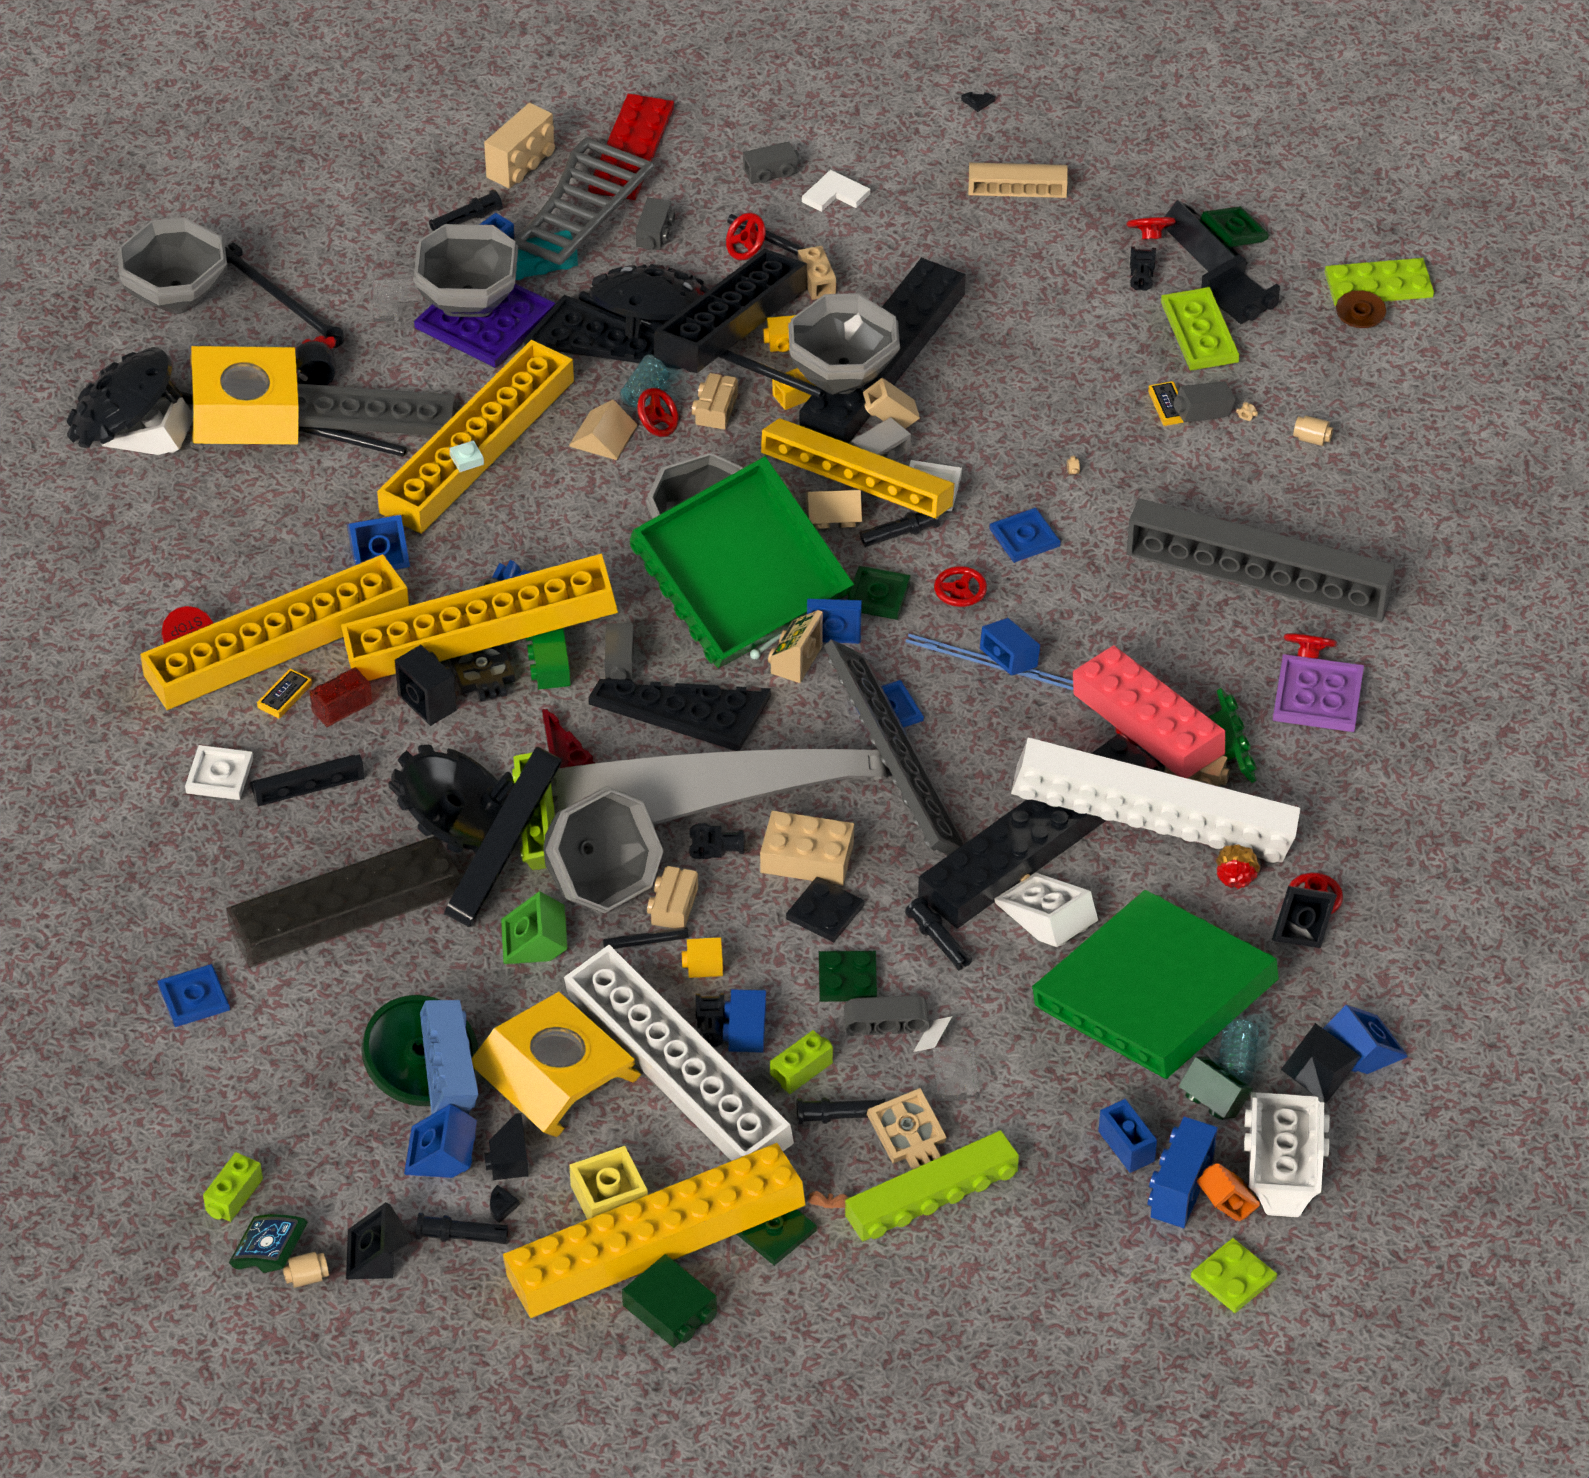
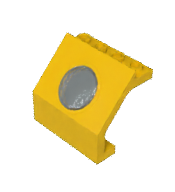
M191 346L193 443L298 444V390L295 347Z
M559 991L495 1027L471 1058L473 1068L541 1131L555 1137L559 1136L565 1129L559 1121L578 1099L615 1077H620L633 1083L641 1075L633 1067L636 1064L634 1062L635 1059Z

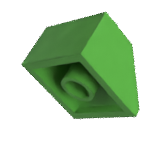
M541 891L501 919L504 964L547 962L568 949L565 905Z

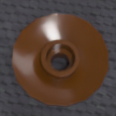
M1363 290L1351 291L1338 299L1336 312L1341 321L1349 326L1371 328L1384 320L1386 306L1380 297L1371 292Z

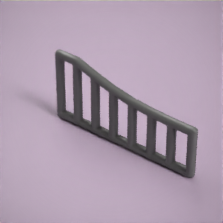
M584 138L570 152L560 181L549 200L531 222L513 239L516 241L518 249L555 264H563L654 170V163L591 138ZM589 148L641 169L637 173H633L583 153ZM579 162L628 182L622 187L578 170L575 166ZM572 177L616 195L609 200L570 185L569 181ZM566 193L600 206L602 209L595 213L564 201L561 197ZM554 208H558L590 222L584 227L553 215L551 212ZM546 222L577 235L570 240L541 229L539 226ZM532 235L563 249L557 254L526 240Z

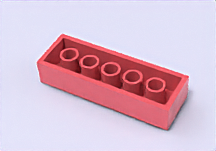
M1111 646L1073 671L1074 695L1177 776L1189 778L1225 754V730L1116 646Z

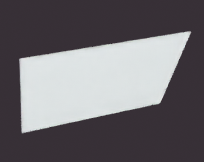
M952 1016L931 1020L928 1030L924 1032L913 1052L935 1048Z

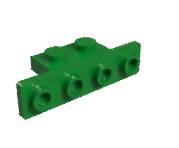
M1220 688L1216 691L1222 710L1208 716V718L1225 730V754L1222 756L1227 757V761L1236 757L1241 772L1253 783L1257 781L1254 773L1257 770V766L1248 753L1251 747L1246 736L1242 733L1245 727L1240 716L1236 713V710L1239 708L1232 694L1227 695Z

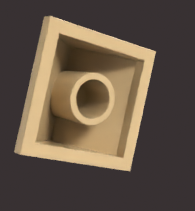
M611 400L589 412L569 446L617 460L638 425L614 400Z

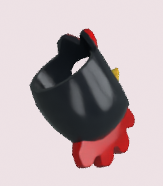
M318 336L313 341L305 339L300 346L295 347L297 384L327 386L332 382L336 372L335 358L331 350L336 343L334 337L325 339L324 336ZM300 373L308 377L307 381H303L299 377Z

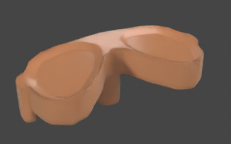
M814 1191L809 1194L808 1202L811 1205L815 1204L824 1208H845V1200L850 1197L840 1194L833 1199L834 1195L828 1194L826 1198L822 1193Z

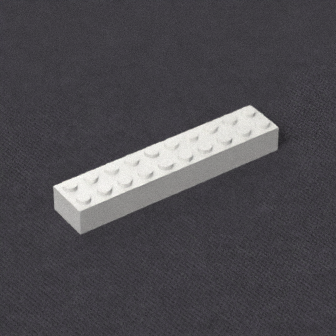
M1029 737L1018 761L1011 794L1026 800H1037L1053 807L1068 808L1080 814L1095 815L1107 821L1114 820L1126 823L1134 828L1141 827L1153 830L1158 834L1180 837L1185 841L1207 844L1216 849L1240 844V846L1245 848H1251L1257 858L1264 859L1270 863L1283 862L1296 837L1300 814L1299 807Z
M610 945L603 948L564 977L567 993L571 1000L599 1028L635 1059L636 1065L731 1161L774 1143H778L782 1151L794 1144L791 1125Z

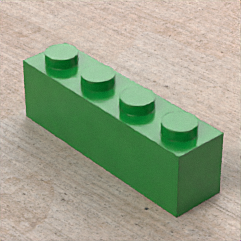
M560 628L525 638L526 641H531V644L527 645L528 660H534V664H530L531 680H537L538 690L570 686V669L564 629Z

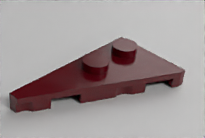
M542 709L548 752L562 759L559 768L595 764L590 752L583 749L582 744L570 731L566 732L561 727L559 719L553 713H550L548 709Z

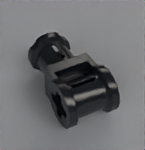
M1131 246L1130 276L1132 277L1130 285L1135 290L1147 291L1152 287L1153 280L1151 277H1153V270H1155L1156 248L1144 250ZM1140 278H1143L1142 285H1140Z
M698 823L690 828L689 835L692 839V845L689 848V854L693 859L721 858V852H739V854H744V830L722 832L721 826H711L706 823Z
M720 993L719 996L695 994L699 1034L712 1047H718L723 1043V1035L720 1033V1028H723V1019H725L724 993Z

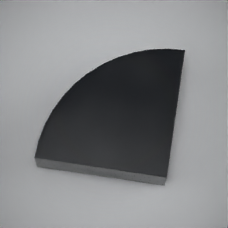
M968 92L961 95V101L979 112L995 102V96L984 92V95Z
M497 1185L491 1192L490 1211H492L493 1218L500 1223L520 1203L517 1198Z

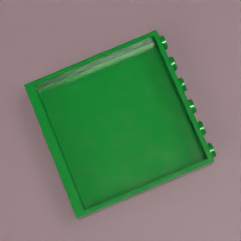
M766 456L633 529L630 537L631 549L636 555L641 556L645 562L644 566L648 574L656 578L663 596L671 600L680 620L684 619L693 640L699 641L708 662L714 663L718 669L781 634L784 629L787 630L793 620L807 615V599L840 600L849 595L854 586V583Z
M1144 890L1036 982L1032 989L1035 1006L1045 1013L1164 1079H1168L1278 981L1279 976L1277 958L1273 957L1270 953H1265L1247 941H1242L1229 934L1226 930L1220 929L1208 923L1205 919L1185 911L1182 907L1164 900L1161 896Z

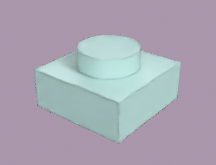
M474 440L449 448L450 456L459 472L484 465V458Z

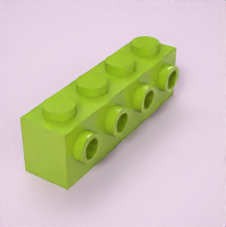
M532 753L513 756L514 769H512L514 783H516ZM551 783L521 836L523 845L520 847L521 858L532 870L546 869L543 851L545 834L555 817Z

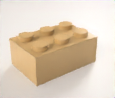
M528 103L484 142L486 177L510 189L516 183H520L530 170H535L546 156H551L555 149L553 114L534 104Z
M772 811L760 852V873L810 881L818 877L831 884L843 886L854 845V823Z

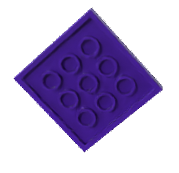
M515 284L509 295L487 316L453 317L446 315L443 310L431 305L414 321L415 329L496 368L524 341L527 335L556 303Z

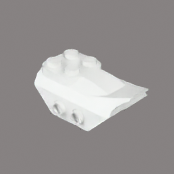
M1251 1092V1110L1246 1109L1245 1127H1250V1133H1245L1244 1151H1250L1249 1188L1256 1194L1267 1215L1299 1217L1311 1199L1321 1193L1323 1156L1328 1157L1329 1139L1324 1138V1132H1329L1330 1120L1329 1115H1324V1101L1322 1097Z

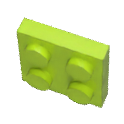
M1232 1238L1191 1271V1278L1236 1313L1277 1279V1273Z

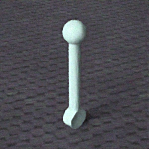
M781 634L770 639L759 649H753L750 652V657L758 659L763 651L780 639Z

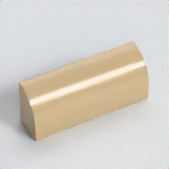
M969 162L968 195L1066 198L1067 165Z

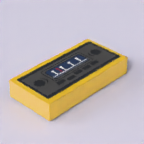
M1174 382L1149 385L1148 392L1163 426L1184 423L1173 405L1174 399L1178 394Z
M289 669L257 702L258 708L280 719L312 686V679Z

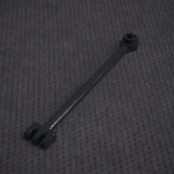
M234 242L230 243L228 248L225 247L227 264L232 263L320 332L325 339L334 337L336 343L333 348H338L344 343V334L341 328L327 326L241 259L240 256L243 255L241 247Z

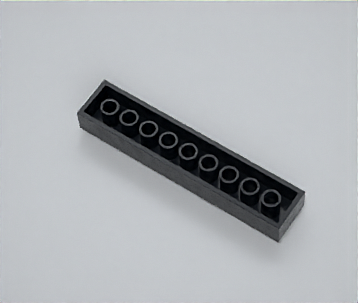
M921 257L881 307L896 316V320H898L900 349L896 356L874 380L849 394L838 393L832 395L825 391L822 399L811 395L799 410V425L849 444L871 416L865 408L866 401L863 392L881 378H884L892 385L896 384L965 295L966 274Z
M1117 734L1091 753L1158 771V764L1120 734ZM1033 799L1025 800L920 875L918 897H924L928 901V906L958 929L994 903V898L1020 883L1025 875L1030 874L1031 876L1107 820L1087 813L1080 814L1060 806L1053 807Z

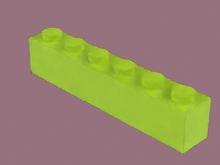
M1000 1130L846 1199L845 1217L862 1242L870 1238L878 1239L887 1230L896 1226L904 1227L912 1219L923 1214L926 1216L931 1215L938 1207L949 1202L955 1204L971 1192H982L991 1183L1000 1179H1010L1018 1172L1019 1155Z

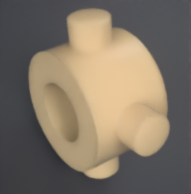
M1244 402L1243 406L1236 410L1239 417L1247 421H1251L1254 416H1258L1256 408L1248 402Z
M1071 456L1070 459H1067L1069 475L1079 474L1080 472L1079 460L1076 456Z

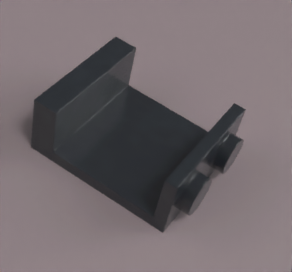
M1239 254L1202 275L1201 288L1210 287L1218 307L1238 323L1243 324L1248 320H1255L1262 312L1267 309L1272 310L1277 306L1280 286L1275 284L1267 290L1261 288L1245 275L1246 259Z

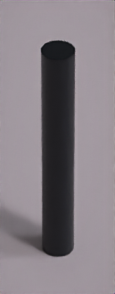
M684 927L603 939V947L605 948L610 945L613 949L687 939L689 938L688 929Z

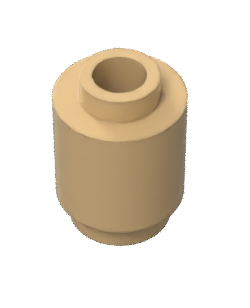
M1306 415L1304 418L1298 416L1293 436L1298 437L1299 441L1324 446L1325 442H1330L1333 427H1329L1330 421Z
M316 1252L291 1257L287 1261L288 1265H285L283 1268L286 1283H292L294 1288L320 1282L322 1278L329 1276L324 1253L316 1254Z

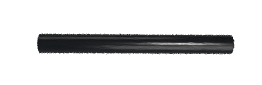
M730 214L727 223L732 224L737 216ZM748 221L743 222L738 228L744 230ZM766 230L765 241L797 256L798 250L806 249Z

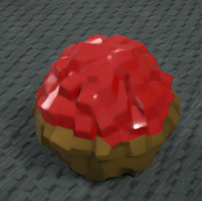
M1240 844L1224 846L1216 859L1218 865L1217 877L1229 888L1235 887L1240 889L1248 887L1257 878L1260 871V865L1253 850L1240 846Z

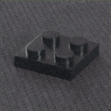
M816 877L787 911L786 919L834 943L864 907V900Z

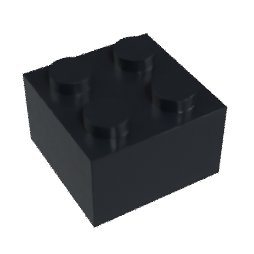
M419 645L395 659L398 696L424 721L432 726L457 711L455 675L449 667L445 668L438 661L433 652H428L422 645Z

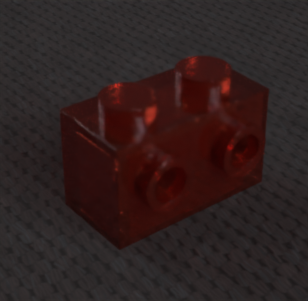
M356 667L309 691L312 712L326 728L372 704L370 682Z

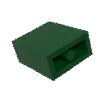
M666 1254L622 1289L623 1307L673 1348L681 1342H688L693 1337L697 1328L703 1323L705 1325L711 1323L717 1314V1296Z

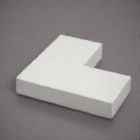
M830 170L802 196V202L821 212L835 199H839L857 208L870 195V188Z

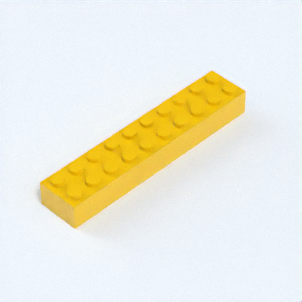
M530 340L377 491L379 513L386 517L401 515L404 526L422 534L574 382L573 359ZM474 440L484 458V465L459 472L450 456L449 448Z
M601 553L341 624L351 670L356 684L396 674L395 659L419 645H422L428 652H433L440 662L618 613Z
M382 554L141 653L143 675L166 710H169L343 637L341 624L409 606L408 589Z
M774 1143L503 1254L506 1274L531 1319L643 1273L664 1254L672 1260L806 1206L803 1182L779 1144Z

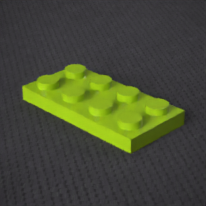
M1424 258L1325 266V275L1335 306L1341 296L1351 291L1363 290L1371 292L1380 297L1383 302L1432 298L1434 294Z
M1210 287L1161 295V304L1190 371L1239 362V353Z

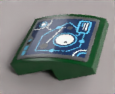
M281 1214L254 1216L229 1264L238 1270L256 1266L263 1273L283 1269L308 1221L305 1218Z

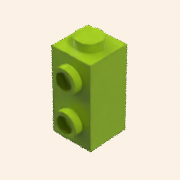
M812 1030L770 1061V1075L781 1083V1087L787 1093L791 1094L833 1063V1046L827 1038L821 1037Z
M235 1152L203 1194L207 1213L214 1219L220 1220L223 1218L231 1222L263 1180L261 1163Z

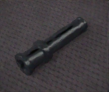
M493 189L489 191L488 195L481 198H472L468 205L429 220L430 228L432 231H435L444 224H461L474 217L477 219L484 218L485 214L491 211L502 210V200L498 192Z
M910 511L903 518L860 531V540L866 548L903 534L911 533L916 535L919 534L920 530L932 526L937 528L940 526L939 517L935 519L920 512L913 513Z
M924 897L913 900L905 910L906 916L914 919L919 925V931L923 935H929L958 971L963 969L961 963L965 967L969 966L972 958L942 925V917L929 908L928 901Z
M826 1097L821 1098L820 1101H803L801 1098H798L796 1100L798 1125H803V1122L821 1121L823 1124H827L831 1119L868 1118V1109L886 1102V1100L830 1102V1099Z
M418 1213L416 1239L431 1237L440 1238L441 1242L449 1241L450 1238L502 1244L507 1242L508 1225L452 1220V1217H449V1215H444L440 1218Z

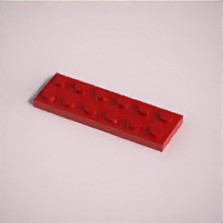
M628 93L606 145L652 162L674 109V101ZM603 153L600 157V160L633 173H637L641 169ZM595 169L593 174L596 177L622 187L628 182L598 169ZM643 181L626 199L636 201ZM590 184L588 186V192L611 197L616 195Z

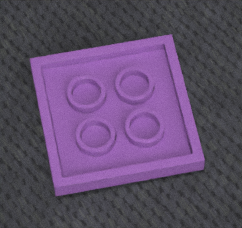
M1283 654L1273 721L1354 732L1364 665Z

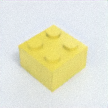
M625 1146L569 1165L571 1188L587 1220L648 1195V1190Z

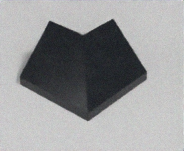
M1288 886L1272 940L1321 948L1337 895L1331 892Z
M1315 1023L1281 1070L1315 1096L1322 1097L1326 1103L1360 1060L1361 1056Z
M385 1202L348 1229L347 1280L393 1278L394 1254L411 1243L413 1239L390 1204Z

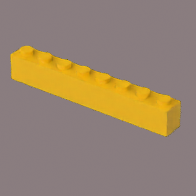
M781 418L762 430L761 453L935 519L953 506L955 483Z

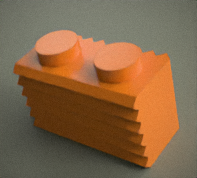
M1221 1164L1209 1166L1197 1180V1183L1215 1208L1217 1207V1209L1230 1216V1218L1232 1217L1235 1221L1238 1220L1239 1222L1245 1219L1260 1206L1257 1197L1247 1187L1248 1185L1244 1183V1180Z

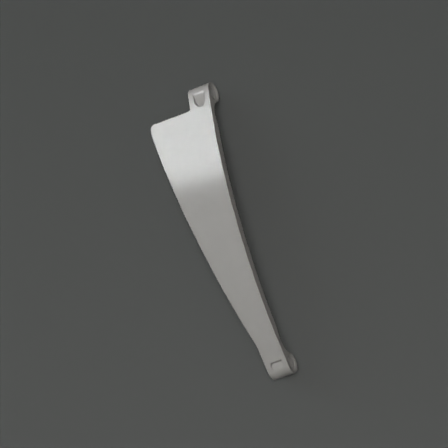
M750 750L649 757L559 768L551 782L553 800L556 801L558 799V812L608 786L641 799L652 824L656 825L722 806L845 778H856L862 781L882 780L884 778L887 779L886 766L881 761L879 750Z

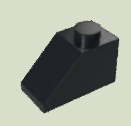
M516 1113L489 1140L490 1152L484 1153L486 1171L492 1170L493 1180L528 1177L522 1113Z

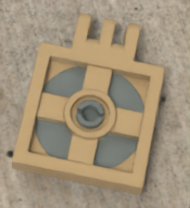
M921 1088L868 1109L867 1116L892 1164L906 1159L913 1170L920 1166L919 1160L924 1165L930 1162L929 1156L932 1160L941 1157L936 1146L945 1143L947 1137Z

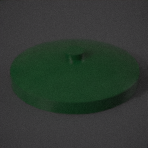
M424 995L399 997L380 1007L368 1022L361 1045L365 1069L375 1085L391 1098L414 1106H431L420 1012L426 1000L440 999ZM466 1019L465 1028L472 1058L478 1050V1043L474 1030Z

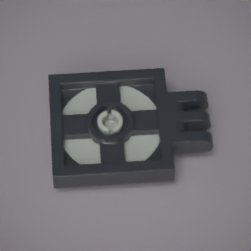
M504 644L450 659L462 693L476 691L480 702L486 701V692H488L490 699H496L495 690H499L501 697L507 696L504 684L515 682V674Z

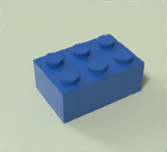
M1185 1116L1179 1127L1174 1126L1169 1140L1171 1146L1169 1149L1164 1148L1160 1158V1171H1154L1150 1180L1149 1188H1152L1147 1205L1151 1206V1218L1185 1228L1202 1189L1197 1180L1202 1176L1204 1170L1214 1162L1218 1127Z

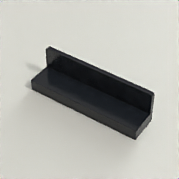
M1177 200L1164 216L1175 218L1176 223L1174 225L1165 226L1164 228L1208 272L1239 255L1233 247H1229L1201 220V216L1190 205Z
M360 754L351 755L250 782V787L259 807L365 779L363 761Z

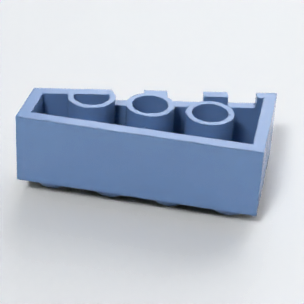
M426 1000L421 1009L420 1018L431 1114L452 1104L469 1115L471 1109L475 1108L478 1089L469 1049V1039L465 1028L466 1013L461 1008L460 1000Z

